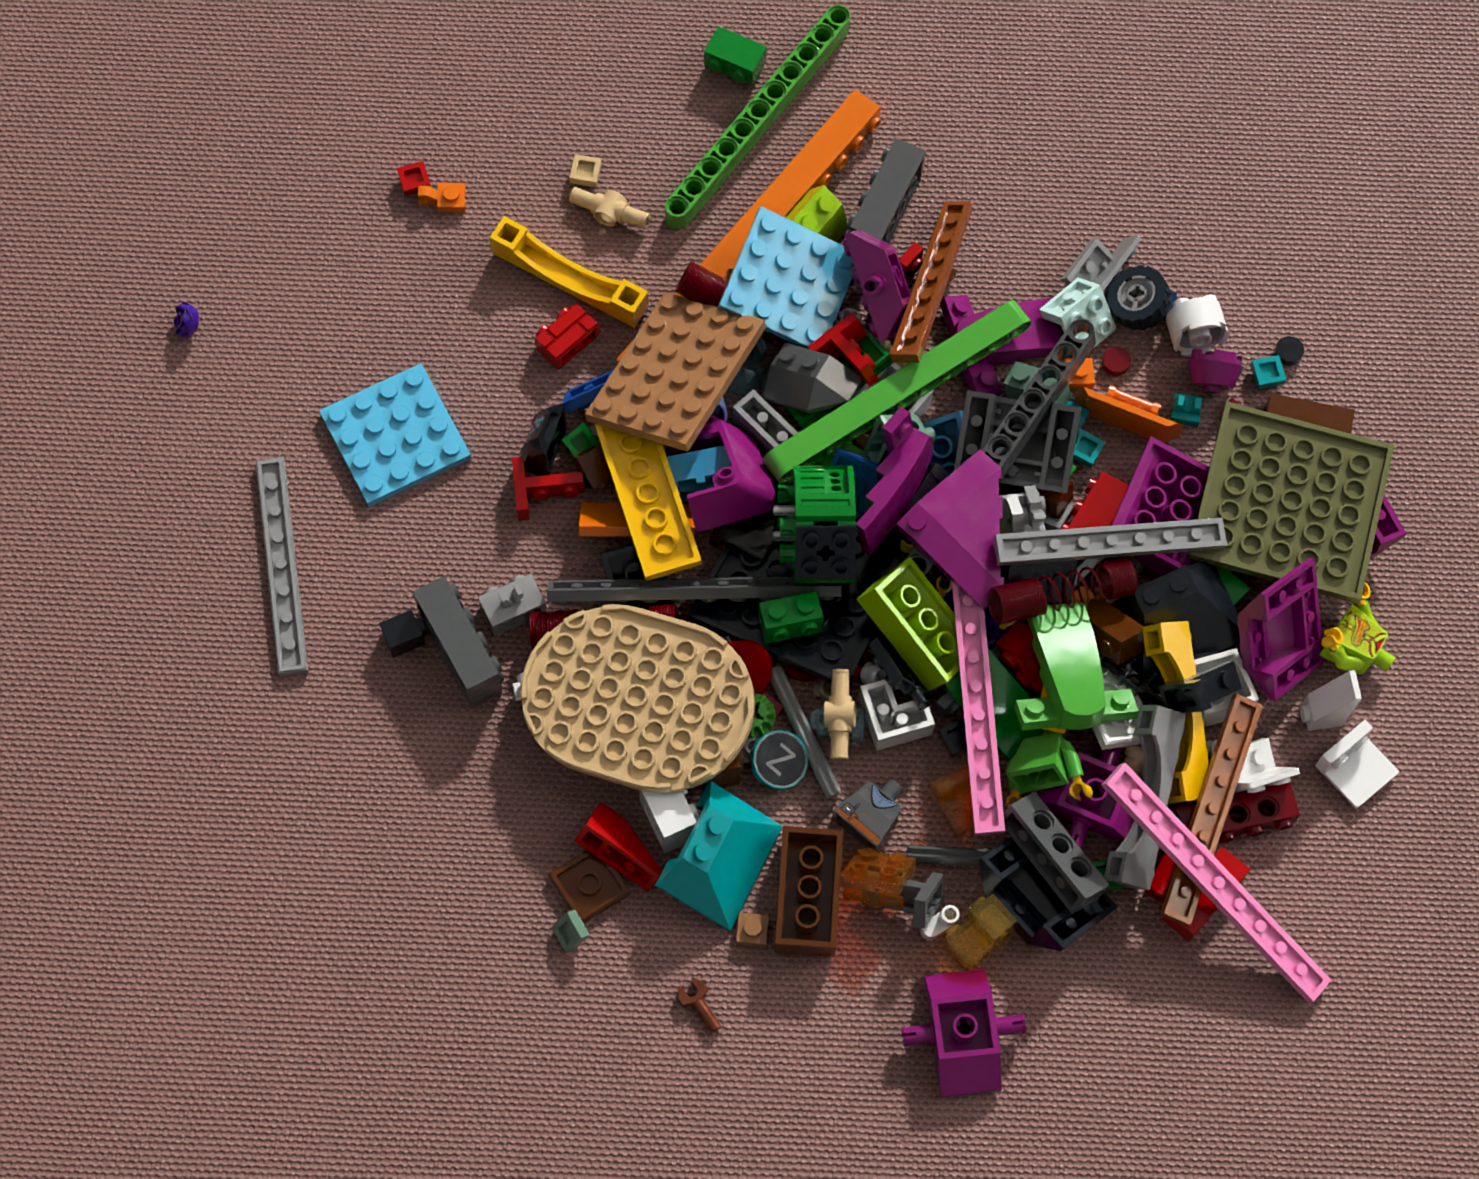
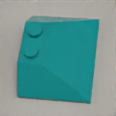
M708 781L696 805V808L702 811L679 857L668 859L655 886L725 930L731 931L783 826L717 784Z

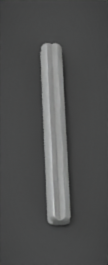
M773 667V675L770 682L781 705L784 707V711L796 736L805 745L808 761L826 798H833L840 794V787L782 667Z

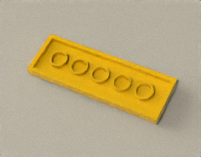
M595 424L602 451L645 581L702 565V560L663 445Z

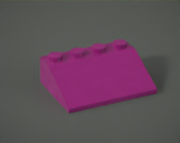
M1150 436L1111 526L1197 519L1209 467ZM1189 552L1134 556L1147 569L1160 576L1189 565L1191 559L1187 558Z

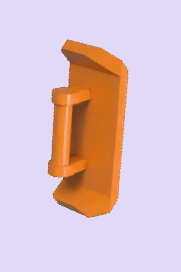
M1081 385L1078 387L1076 401L1078 405L1090 410L1088 416L1147 439L1152 436L1163 443L1179 437L1183 425L1157 416L1161 404L1151 403L1117 390V387L1110 385L1106 395Z

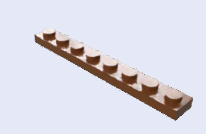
M944 201L890 352L892 362L920 363L973 210L971 201Z
M1238 693L1231 697L1188 827L1192 834L1213 856L1263 707L1262 704ZM1177 864L1159 915L1181 925L1190 926L1202 891Z

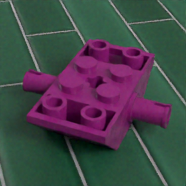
M859 229L844 234L846 240H843V246L847 256L852 257L855 266L852 268L854 280L857 284H861L864 293L861 295V301L866 311L869 310L872 318L870 322L871 332L874 338L878 337L881 343L896 335L911 295L895 247Z
M1124 747L1114 748L1113 752L1110 751L1111 749L1102 750L1099 759L1077 752L1084 774L1081 776L1082 782L1089 785L1092 791L1097 793L1096 798L1085 796L1083 789L1079 792L1081 801L1072 797L1069 793L1070 785L1073 783L1072 779L1066 785L1029 792V794L1036 792L1053 815L1072 823L1068 833L1073 840H1076L1080 848H1082L1089 830L1122 843L1131 829L1134 819L1101 786L1117 768L1115 765Z
M985 969L924 975L930 1022H928V1025L901 1027L903 1046L930 1043L933 1046L940 1097L1001 1091L999 1036L1026 1034V1023H1023L1025 1021L1024 1014L997 1017L995 1015L992 991ZM961 1024L964 1025L966 1030H971L968 1032V1035L958 1032Z

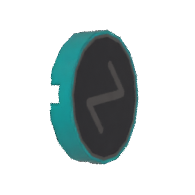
M775 730L763 734L755 741L750 751L753 775L761 784L770 789H786L795 786L803 779L808 768V754L805 745L796 735L789 731Z

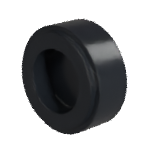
M1287 336L1278 341L1274 353L1275 356L1279 355L1283 365L1292 366L1301 360L1304 354V346L1299 339Z

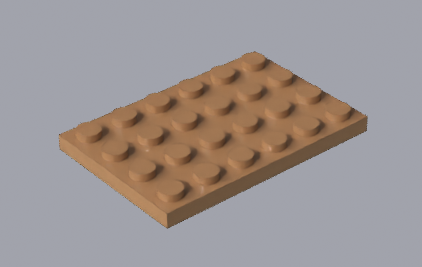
M665 292L586 411L587 421L688 452L765 330V320L749 315L740 316L728 313L724 309L717 308V306L694 302L690 299L688 300V298Z

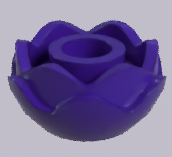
M182 302V304L175 307L177 315L173 323L177 328L175 334L186 338L197 331L199 314L194 306Z

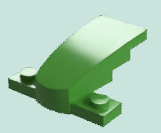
M1082 602L1075 603L1074 608H1070L1067 604H1061V609L1058 612L1053 608V605H1047L1046 614L1027 618L1033 634L1032 647L1041 666L1039 676L1049 697L1016 700L1015 711L1022 731L1053 727L1068 730H1084L1093 728L1102 722L1137 719L1139 710L1131 689L1104 690L1099 652L1088 612Z

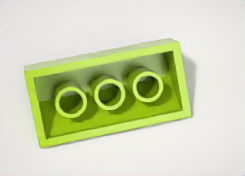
M911 557L906 558L874 582L856 599L928 691L947 683L960 670L955 614Z

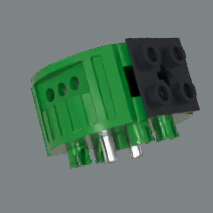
M793 466L792 485L778 484V490L786 491H777L778 503L791 502V505H774L773 514L777 516V528L780 529V531L773 532V541H792V545L780 544V563L792 562L794 584L853 583L856 561V501L853 466Z

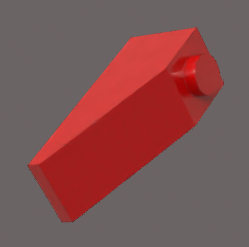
M601 802L587 818L574 839L576 843L647 892L662 873V870L628 822Z

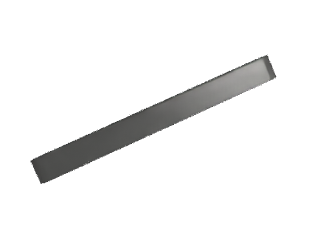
M1084 318L1077 319L1069 325L982 451L1001 467L1002 478L1052 408V403L1057 401L1094 348L1096 343L1095 330L1089 320ZM1080 332L1089 334L1086 339L1082 340L1075 337ZM1064 355H1070L1073 357V359L1067 363L1059 361V359ZM1048 378H1054L1057 380V382L1052 386H1046L1043 384V382ZM1032 401L1041 403L1036 409L1027 408V405ZM1016 424L1025 426L1020 432H1012L1010 430ZM1005 447L1008 449V452L1003 456H998L994 454L995 450ZM915 547L908 555L916 565L924 564L927 566L923 574L931 581L939 569Z

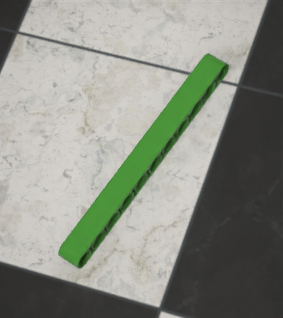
M834 5L825 12L671 194L665 203V221L670 228L674 230L684 229L845 39L849 33L850 11L843 5ZM754 115H763V117H755ZM738 134H747V136L741 137ZM722 153H730L732 155L724 156ZM707 172H714L715 174H714V175H707V174H705V173H707ZM697 191L699 194L692 195L689 192ZM678 210V211H682L683 213H682V214H674V213H672V212Z
M1015 300L1006 302L923 354L920 363L907 364L779 444L763 457V463L779 484L788 482L792 479L793 466L815 465L834 453L838 447L842 448L872 429L879 415H894L900 407L905 408L1020 336L1031 326L1032 321Z

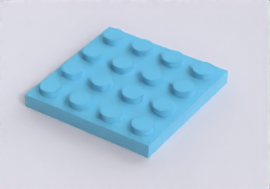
M761 206L756 213L717 308L740 316L749 315L764 319L765 331L799 347L808 349L810 344L830 330L834 324L853 277L852 268L855 266L852 257L847 256L843 245Z
M422 363L319 410L368 507L471 460L469 450Z

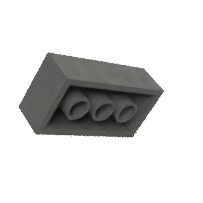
M896 138L891 148L888 146L885 148L881 157V162H883L881 168H875L869 182V184H872L869 191H863L858 202L860 208L857 214L852 213L848 220V233L861 229L889 244L922 178L925 150Z
M445 576L413 591L418 613L471 709L501 694V682L504 681L501 674L502 668L495 655L490 657L491 655L487 649L489 645L481 631L477 632L474 625L475 620L469 608L463 607L460 600L462 597L454 583L449 585Z

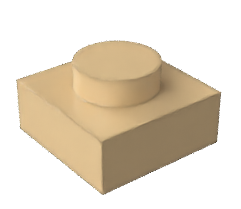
M575 154L569 177L570 183L597 188L602 159Z

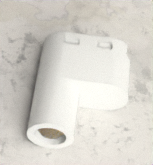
M953 905L945 906L941 912L930 919L925 929L920 928L921 936L926 941H932L949 931L959 918V910Z

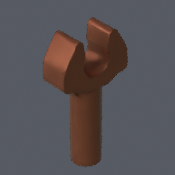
M692 978L691 982L697 990V994L690 997L679 986V1002L683 1008L687 1006L694 1007L710 1032L714 1033L722 1026L704 1001L705 995L708 993V987L701 980Z

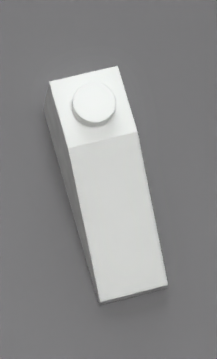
M1355 670L1348 671L1306 696L1302 705H1300V716L1302 722H1306L1308 731L1344 725L1362 699Z

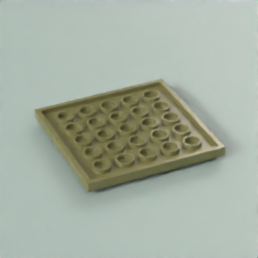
M1226 401L1197 519L1223 517L1227 546L1224 549L1189 551L1187 558L1277 582L1308 558H1315L1318 593L1359 604L1362 598L1395 445Z

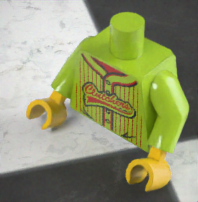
M1367 583L1364 584L1359 604H1352L1336 627L1324 631L1326 637H1323L1321 641L1324 648L1319 654L1323 658L1334 662L1339 670H1355L1359 675L1364 674L1372 663L1386 672L1396 658L1382 649L1388 633L1379 626L1372 615L1369 602L1364 600L1369 598L1371 593Z

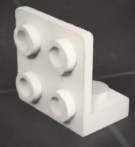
M1366 720L1361 722L1324 753L1315 765L1356 809L1391 781L1399 772L1367 737L1373 727Z
M1269 738L1251 741L1235 792L1247 790V793H1255L1265 790V784L1272 782L1273 785L1288 783L1291 781V776L1300 774L1299 768L1275 767Z

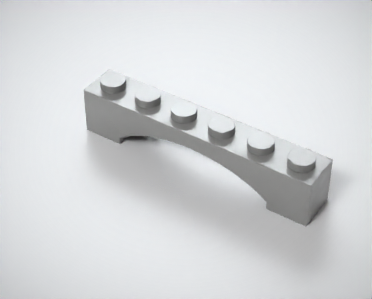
M1140 705L1134 734L1139 735L1144 763L1143 782L1167 806L1173 787L1172 780L1175 766L1179 758L1180 741L1185 729L1186 714L1159 705ZM1135 820L1126 838L1117 850L1109 851L1104 879L1129 888L1150 890L1155 874L1154 868L1157 853L1160 847Z

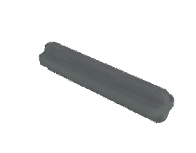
M909 845L906 850V860L908 863L979 866L978 860L991 851V849Z

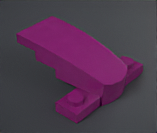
M968 295L944 296L940 302L949 329V338L998 308L974 314ZM1052 298L1017 303L1032 321L1031 326L1020 336L963 371L970 391L999 396L1002 391L992 364H1014L1015 361L1019 362L1024 358H1046L1064 334L1061 325L1043 319L1039 309Z
M900 407L882 427L888 457L875 469L878 483L865 496L868 510L856 522L861 550L870 556L890 533L913 499L932 458V438L913 427L911 414L903 407Z

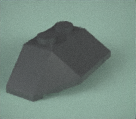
M784 343L772 354L760 373L762 394L766 401L809 414L845 404L857 395L865 382L862 377L832 356L789 343Z

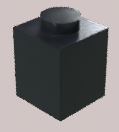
M412 610L379 623L393 658L425 645L423 634L427 633L426 627L421 617L415 618Z

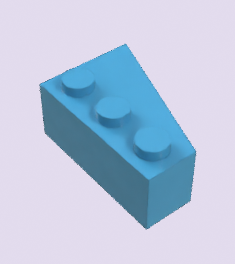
M724 445L667 456L682 502H688V494L714 487L713 475L719 469L731 466Z

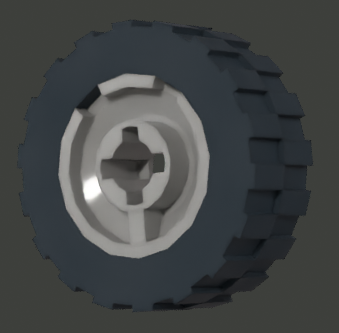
M1138 265L1137 267H1128L1127 270H1122L1118 273L1119 275L1113 278L1112 284L1107 290L1108 307L1116 320L1122 326L1129 327L1131 330H1146L1148 327L1156 326V323L1161 322L1164 316L1168 314L1169 306L1172 304L1171 290L1160 272L1155 271L1149 266Z

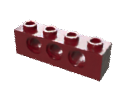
M1291 783L1266 786L1265 790L1255 793H1247V791L1234 793L1218 842H1231L1236 839V836L1247 834V837H1255L1265 833L1264 830L1270 828L1282 831L1293 827V823L1296 822L1300 813ZM1197 802L1175 806L1172 811L1187 828L1189 827ZM1258 807H1267L1271 812V816L1261 815ZM1229 813H1238L1242 817L1243 822L1236 823L1232 821Z

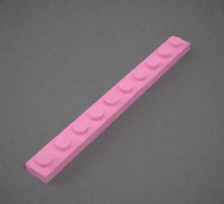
M952 582L975 836L1005 833L985 613L981 607Z
M1126 763L1120 764L1101 786L1307 1002H1314L1331 979Z

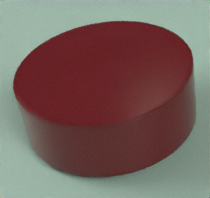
M1121 347L1109 348L1104 353L1102 359L1104 371L1112 376L1125 374L1131 363L1130 354Z

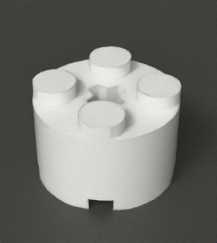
M1209 294L1192 299L1179 298L1173 302V308L1166 316L1173 348L1176 352L1177 350L1181 351L1182 356L1191 357L1192 349H1202V354H1205L1206 351H1212L1211 347L1218 343L1221 347L1228 340L1229 333L1220 303L1215 295Z

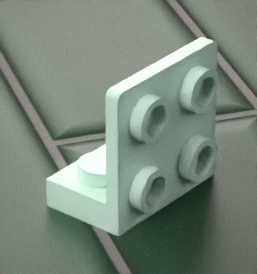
M1076 278L1039 309L1043 319L1061 325L1064 333L1074 320L1083 318L1089 320L1095 330L1096 343L1094 348L1116 330L1115 322L1101 286L1081 278ZM1080 332L1075 337L1082 340L1086 339L1089 334Z

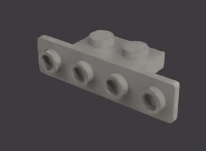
M1134 235L1122 239L1113 253L1098 238L1090 239L1061 280L1067 286L1076 278L1099 284L1105 295L1108 290L1107 285L1122 271L1121 266L1136 253V246L1141 241L1139 235Z

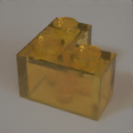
M993 893L987 899L983 896L977 899L969 908L971 911L967 914L968 920L961 926L956 923L944 934L946 939L943 948L964 971H971L1012 935L1018 921Z

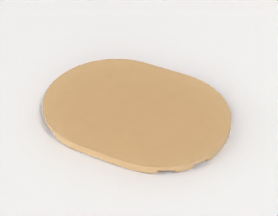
M602 605V607L587 611L581 610L563 619L562 623L550 632H547L540 639L527 660L520 692L527 726L534 739L550 757L560 764L584 774L645 792L670 793L683 791L703 784L722 772L739 754L751 731L755 713V696L745 663L725 639L705 627L629 605Z

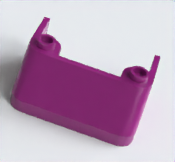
M710 416L688 452L724 445L732 466L723 467L713 475L714 487L687 495L696 533L773 510L774 505H777L775 489L762 461V456L754 437L715 416ZM668 446L670 456L688 453L687 451Z

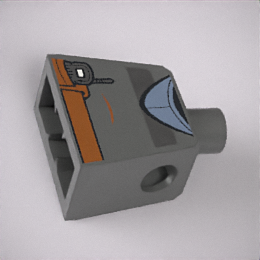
M892 779L882 789L878 788L873 782H868L833 810L832 819L873 854H876L900 816L902 808L895 800L903 792V788Z

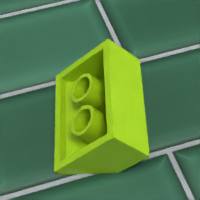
M825 185L810 189L785 217L835 242L848 230L842 203Z

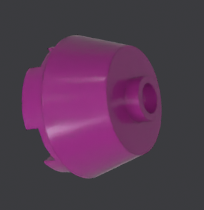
M1192 349L1191 359L1187 361L1192 385L1204 388V392L1215 394L1221 393V390H1233L1244 368L1241 366L1242 356H1236L1237 353L1216 349L1215 351H1206L1205 354H1202V349Z

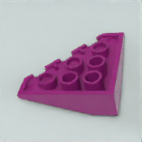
M979 449L920 499L896 524L899 533L979 607L985 610L989 606L988 592L990 588L1004 585V577H1001V566H997L993 537L996 534H1000L999 520H1003L1002 497L999 496V481L1002 480V469Z

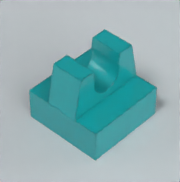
M1175 393L1170 421L1198 427L1203 397Z

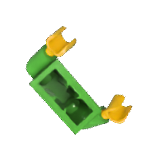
M1044 730L1042 735L1025 738L1021 742L1016 754L1007 763L1008 790H1011V795L1007 797L1005 802L1007 808L1010 804L1024 798L1020 796L1022 793L1069 784L1070 779L1073 780L1069 788V793L1072 797L1081 801L1079 796L1081 789H1083L1085 796L1091 798L1093 795L1092 788L1082 782L1081 776L1084 774L1075 748L1071 742L1064 739L1061 733Z

